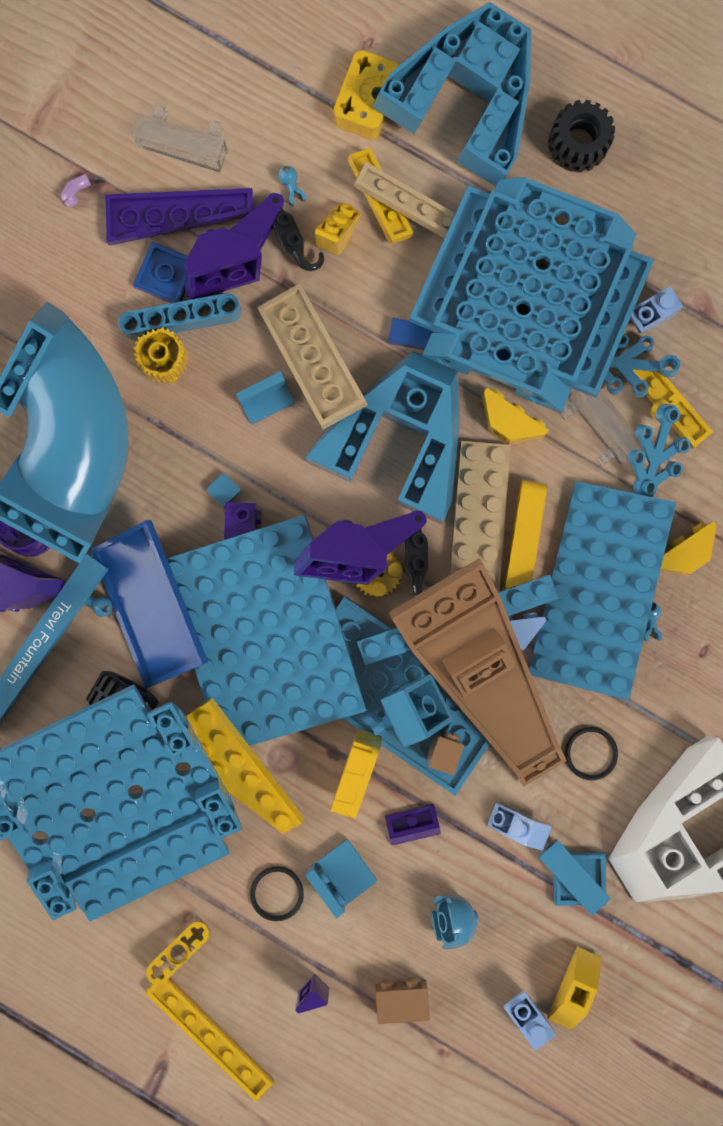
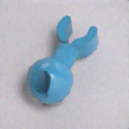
M291 166L281 168L278 177L280 182L288 187L290 205L292 207L295 205L293 200L294 192L305 202L306 195L302 190L298 189L296 184L297 171ZM285 168L289 169L288 172H284L283 170Z
M91 595L83 605L92 607L94 613L101 617L109 615L113 607L112 602L107 597L96 599Z
M655 602L652 603L644 641L646 642L649 641V634L652 631L656 635V640H662V633L657 629L656 621L660 617L661 609Z

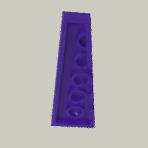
M252 188L107 194L105 195L106 241L108 245H116L244 218L254 209Z

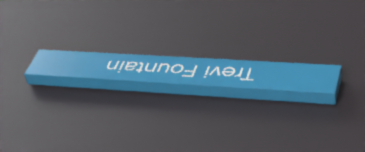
M90 554L84 556L1 675L0 724L109 570L108 567Z

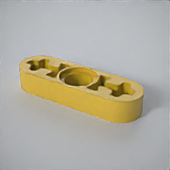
M202 921L193 922L147 967L146 976L149 982L155 985L166 982L208 940L210 936L208 925ZM193 927L196 929L202 927L204 929L202 933L204 938L202 940L199 938L195 939L191 943L195 948L191 950L189 944L181 938L185 936L188 940L194 934ZM182 945L185 948L186 955L182 960H175L172 957L171 950L173 946ZM166 955L167 960L172 965H175V968L171 969L169 965L163 971L164 978L161 976L155 978L153 976L155 972L153 966L160 967L166 961L162 956Z

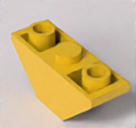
M339 203L316 228V246L339 256L346 248L362 212L355 210V207L350 204Z
M486 388L481 398L487 431L507 445L539 440L549 431L545 428L546 425L543 421L526 415L525 410L516 403L510 404L498 390Z
M702 521L690 529L692 533L687 537L681 535L671 541L672 547L664 552L660 571L683 576L691 574L710 561L716 523L712 521L705 524Z
M576 947L547 1016L548 1020L572 1030L587 1016L598 990L601 956L582 947Z

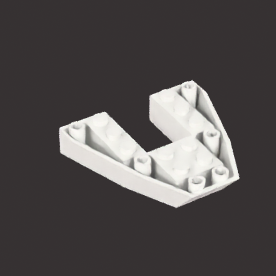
M708 735L686 749L638 808L609 856L610 863L635 903L694 898L723 892V848L703 859L681 824L723 798V743L719 737Z

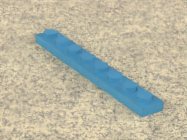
M549 574L498 592L508 616L558 599L551 575ZM397 627L357 640L365 666L411 650Z

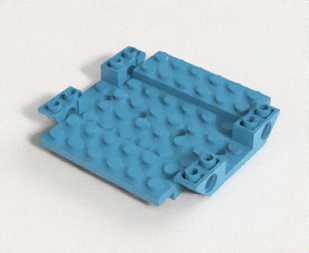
M526 177L501 179L498 181L495 190H492L490 194L468 185L414 306L409 322L436 332L431 334L422 357L466 375L472 370L516 388L514 395L561 414L571 392L570 388L594 398L598 396L654 259L632 251V245L637 234L615 212ZM563 215L568 219V223L560 225L555 221V217ZM540 259L546 260L549 268L541 270L536 266L535 262ZM519 304H525L529 307L530 313L521 315L517 312L516 307ZM500 349H505L509 351L511 357L506 361H502L497 357L496 352Z
M135 685L129 686L0 748V841L8 837L28 867L27 883L52 920L76 910L77 902L91 922L229 855V848L223 838L242 829L229 792L184 712L172 701L151 710L149 704L144 702ZM186 762L190 765V768L186 771H179L176 769V765ZM133 785H139L143 788L138 794H133L128 789ZM85 808H90L95 811V814L87 817L82 815L81 811ZM41 831L45 832L47 837L45 839H37L33 834Z

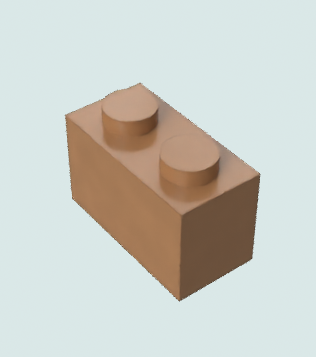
M443 730L442 734L437 732L434 734L426 758L428 767L454 776L464 748V744L459 741L460 737L457 734Z
M417 977L408 978L406 982L385 979L375 984L378 1024L430 1021L426 980L421 981V978Z

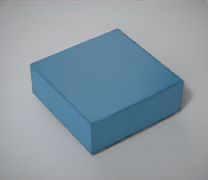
M224 472L206 489L224 508L225 502H231L242 491Z

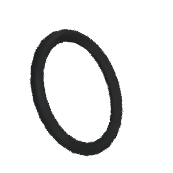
M585 727L576 731L569 738L566 744L565 758L568 767L576 776L589 781L599 780L609 775L615 768L618 760V748L608 732L597 727ZM587 732L603 735L608 739L613 750L610 766L604 772L597 775L581 773L575 768L570 757L571 746L575 739Z
M279 866L267 868L256 876L251 885L250 900L252 906L261 917L267 920L284 921L297 913L303 903L304 889L302 882L293 871ZM272 872H282L289 875L298 887L299 896L295 907L287 914L281 916L265 913L257 904L255 897L258 882L262 877Z

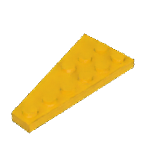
M213 698L185 715L227 791L282 834L302 824L305 819Z

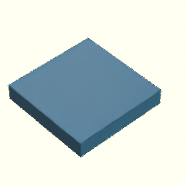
M569 852L606 893V854L604 852ZM553 874L554 905L582 906Z

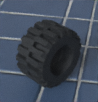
M577 100L574 102V105L571 103L567 104L564 110L561 109L549 135V151L553 152L552 158L554 161L558 159L560 161L558 165L562 168L564 165L568 166L567 170L571 172L574 168L577 169V172H583L584 168L589 171L593 169L594 165L598 166L605 158L615 137V126L612 125L614 122L613 117L607 116L609 111L606 108L603 110L599 108L601 104L597 102L595 105L590 104L591 100H585L584 103ZM575 129L584 130L590 134L593 142L589 144L579 143L572 138L570 131Z
M102 671L86 697L89 705H92L129 686L135 685L144 702L149 704L151 710H154L159 703L150 691L112 671Z

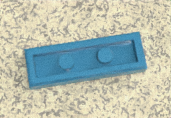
M557 839L538 855L542 862L591 916L611 899Z

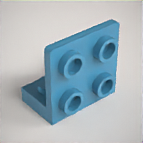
M348 839L307 868L305 875L336 919L345 913V906L377 882L375 875Z

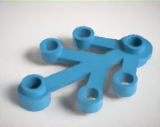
M623 334L621 338L625 343L619 344L617 350L622 351L628 347L629 338L626 334ZM647 335L641 337L639 342L618 357H614L610 367L616 368L633 387L632 392L636 397H644L647 394L648 383L641 380L633 370L660 372L662 376L669 378L674 377L680 368V360L674 355H666L660 361L633 359L642 352L648 353L652 351L654 339ZM648 342L650 346H643L642 343ZM670 366L673 370L669 371L664 368ZM608 370L604 379L607 384V390L610 394L617 395L622 391L623 382L621 379L615 378ZM618 384L619 388L614 389L611 385ZM642 386L645 390L638 391L636 387Z
M664 403L657 408L656 419L661 425L654 446L651 441L653 436L652 427L640 425L636 429L635 435L640 440L643 451L633 449L628 454V462L632 464L637 477L633 483L635 494L653 497L656 493L657 485L670 476H680L683 471L681 463L670 461L665 469L656 474L659 465L676 453H686L690 449L689 439L677 437L673 444L664 449L671 424L680 417V411L675 405ZM645 458L648 461V466L646 470L643 466Z

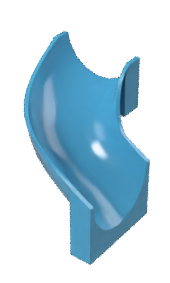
M46 302L29 320L0 376V413L10 418L17 407L22 404L26 412L28 424L25 446L0 481V521L80 563L92 545L122 481L129 446L128 423L118 387L100 354L83 332L62 310Z

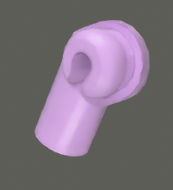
M86 174L70 180L61 193V200H64L67 207H72L78 203L75 196L78 191L91 186Z

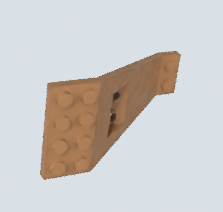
M480 558L389 612L390 617L414 655L511 767L523 787L567 761L559 747L501 597Z

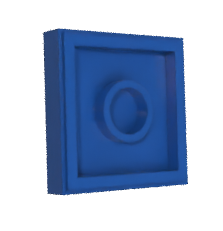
M152 241L133 287L169 303L181 302L186 292L184 263L188 256Z

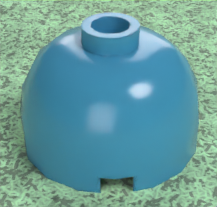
M459 895L437 896L433 904L437 903V912L432 911V924L437 941H443L445 944L441 946L443 949H454L466 945L473 938L476 926L478 925L477 912L464 897Z

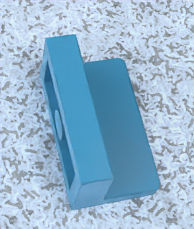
M281 371L236 393L251 424H255L295 403Z

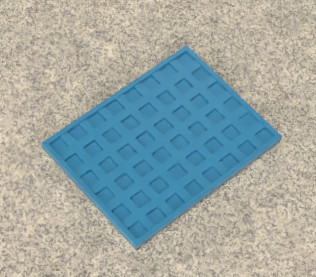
M306 515L167 558L208 660V663L194 668L205 702L211 698L215 700L249 746L367 711L327 580L294 576V560L314 540Z

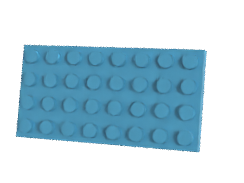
M578 481L575 482L552 575L558 599L545 603L542 617H545L546 622L538 632L529 668L531 676L625 700L630 699L676 502Z
M344 597L336 608V612L367 711L343 719L357 729L360 728L373 733L371 726L381 722V718L386 716L381 699L408 683L431 673L411 650L365 666L357 640L391 628ZM434 678L454 718V721L437 731V733L442 734V731L446 730L457 734L460 737L459 741L464 744L454 776L430 768L426 763L434 734L425 740L407 747H403L393 730L390 732L386 730L378 735L382 736L381 745L456 796L490 743Z

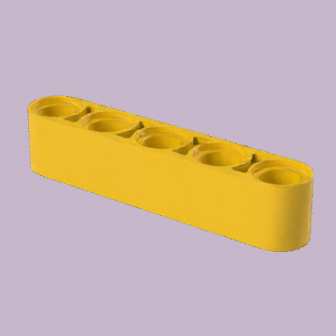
M522 480L520 483L503 590L533 580L547 484Z

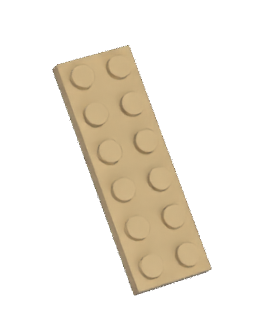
M301 284L292 287L257 307L323 430L368 405Z
M461 441L450 575L480 558L499 592L511 445Z

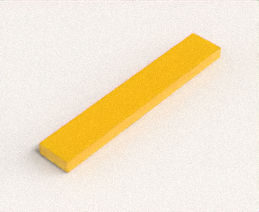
M171 977L163 984H151L145 991V994L255 1102L274 1084L275 1079Z

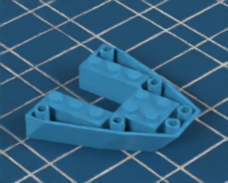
M489 2L447 26L393 70L381 88L372 108L415 135L448 76L489 102L456 162L496 187L498 181L507 176L518 156L530 85L531 29Z
M412 351L370 384L362 393L368 405L331 425L315 442L305 459L307 463L352 483L382 417L422 434L427 438L396 504L411 511H421L425 514L426 518L442 525L452 503L459 440L458 371L424 358L422 354Z

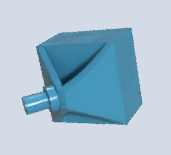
M428 674L381 699L386 716L381 718V722L371 726V729L375 736L386 730L388 732L393 730L403 747H407L429 738L454 721V718L433 676Z

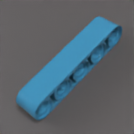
M225 293L127 311L120 316L118 325L128 339L138 340V337H142L143 334L147 335V331L151 333L152 329L157 331V328L161 329L162 327L165 330L168 328L171 332L178 333L232 323L240 318L242 310L237 297L233 294ZM228 304L235 305L234 310L231 312H225L223 309ZM208 308L211 310L208 316H199L202 309ZM179 313L186 314L185 319L182 321H176L175 318ZM154 318H162L159 325H151ZM137 322L135 329L127 330L129 323Z

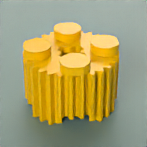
M164 327L161 329L157 328V331L152 329L151 333L147 331V335L143 334L142 337H138V342L135 341L137 345L133 347L136 351L134 353L135 361L149 380L152 379L153 382L157 381L159 384L161 381L164 384L166 382L171 384L180 378V374H184L183 369L186 370L185 365H188V353L180 338L173 331L171 332L168 328L165 330ZM164 352L165 356L161 359H158L157 356L159 354L163 355Z
M394 552L387 555V569L382 572L384 574L382 578L377 576L368 585H356L357 589L360 588V593L365 592V596L369 594V597L373 595L375 598L379 596L382 598L383 595L388 596V593L392 594L393 590H396V586H399V581L402 579L401 575L403 572L401 562L397 561L398 556H393Z

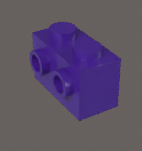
M225 502L224 540L257 530V525L262 524V510H258L256 503Z

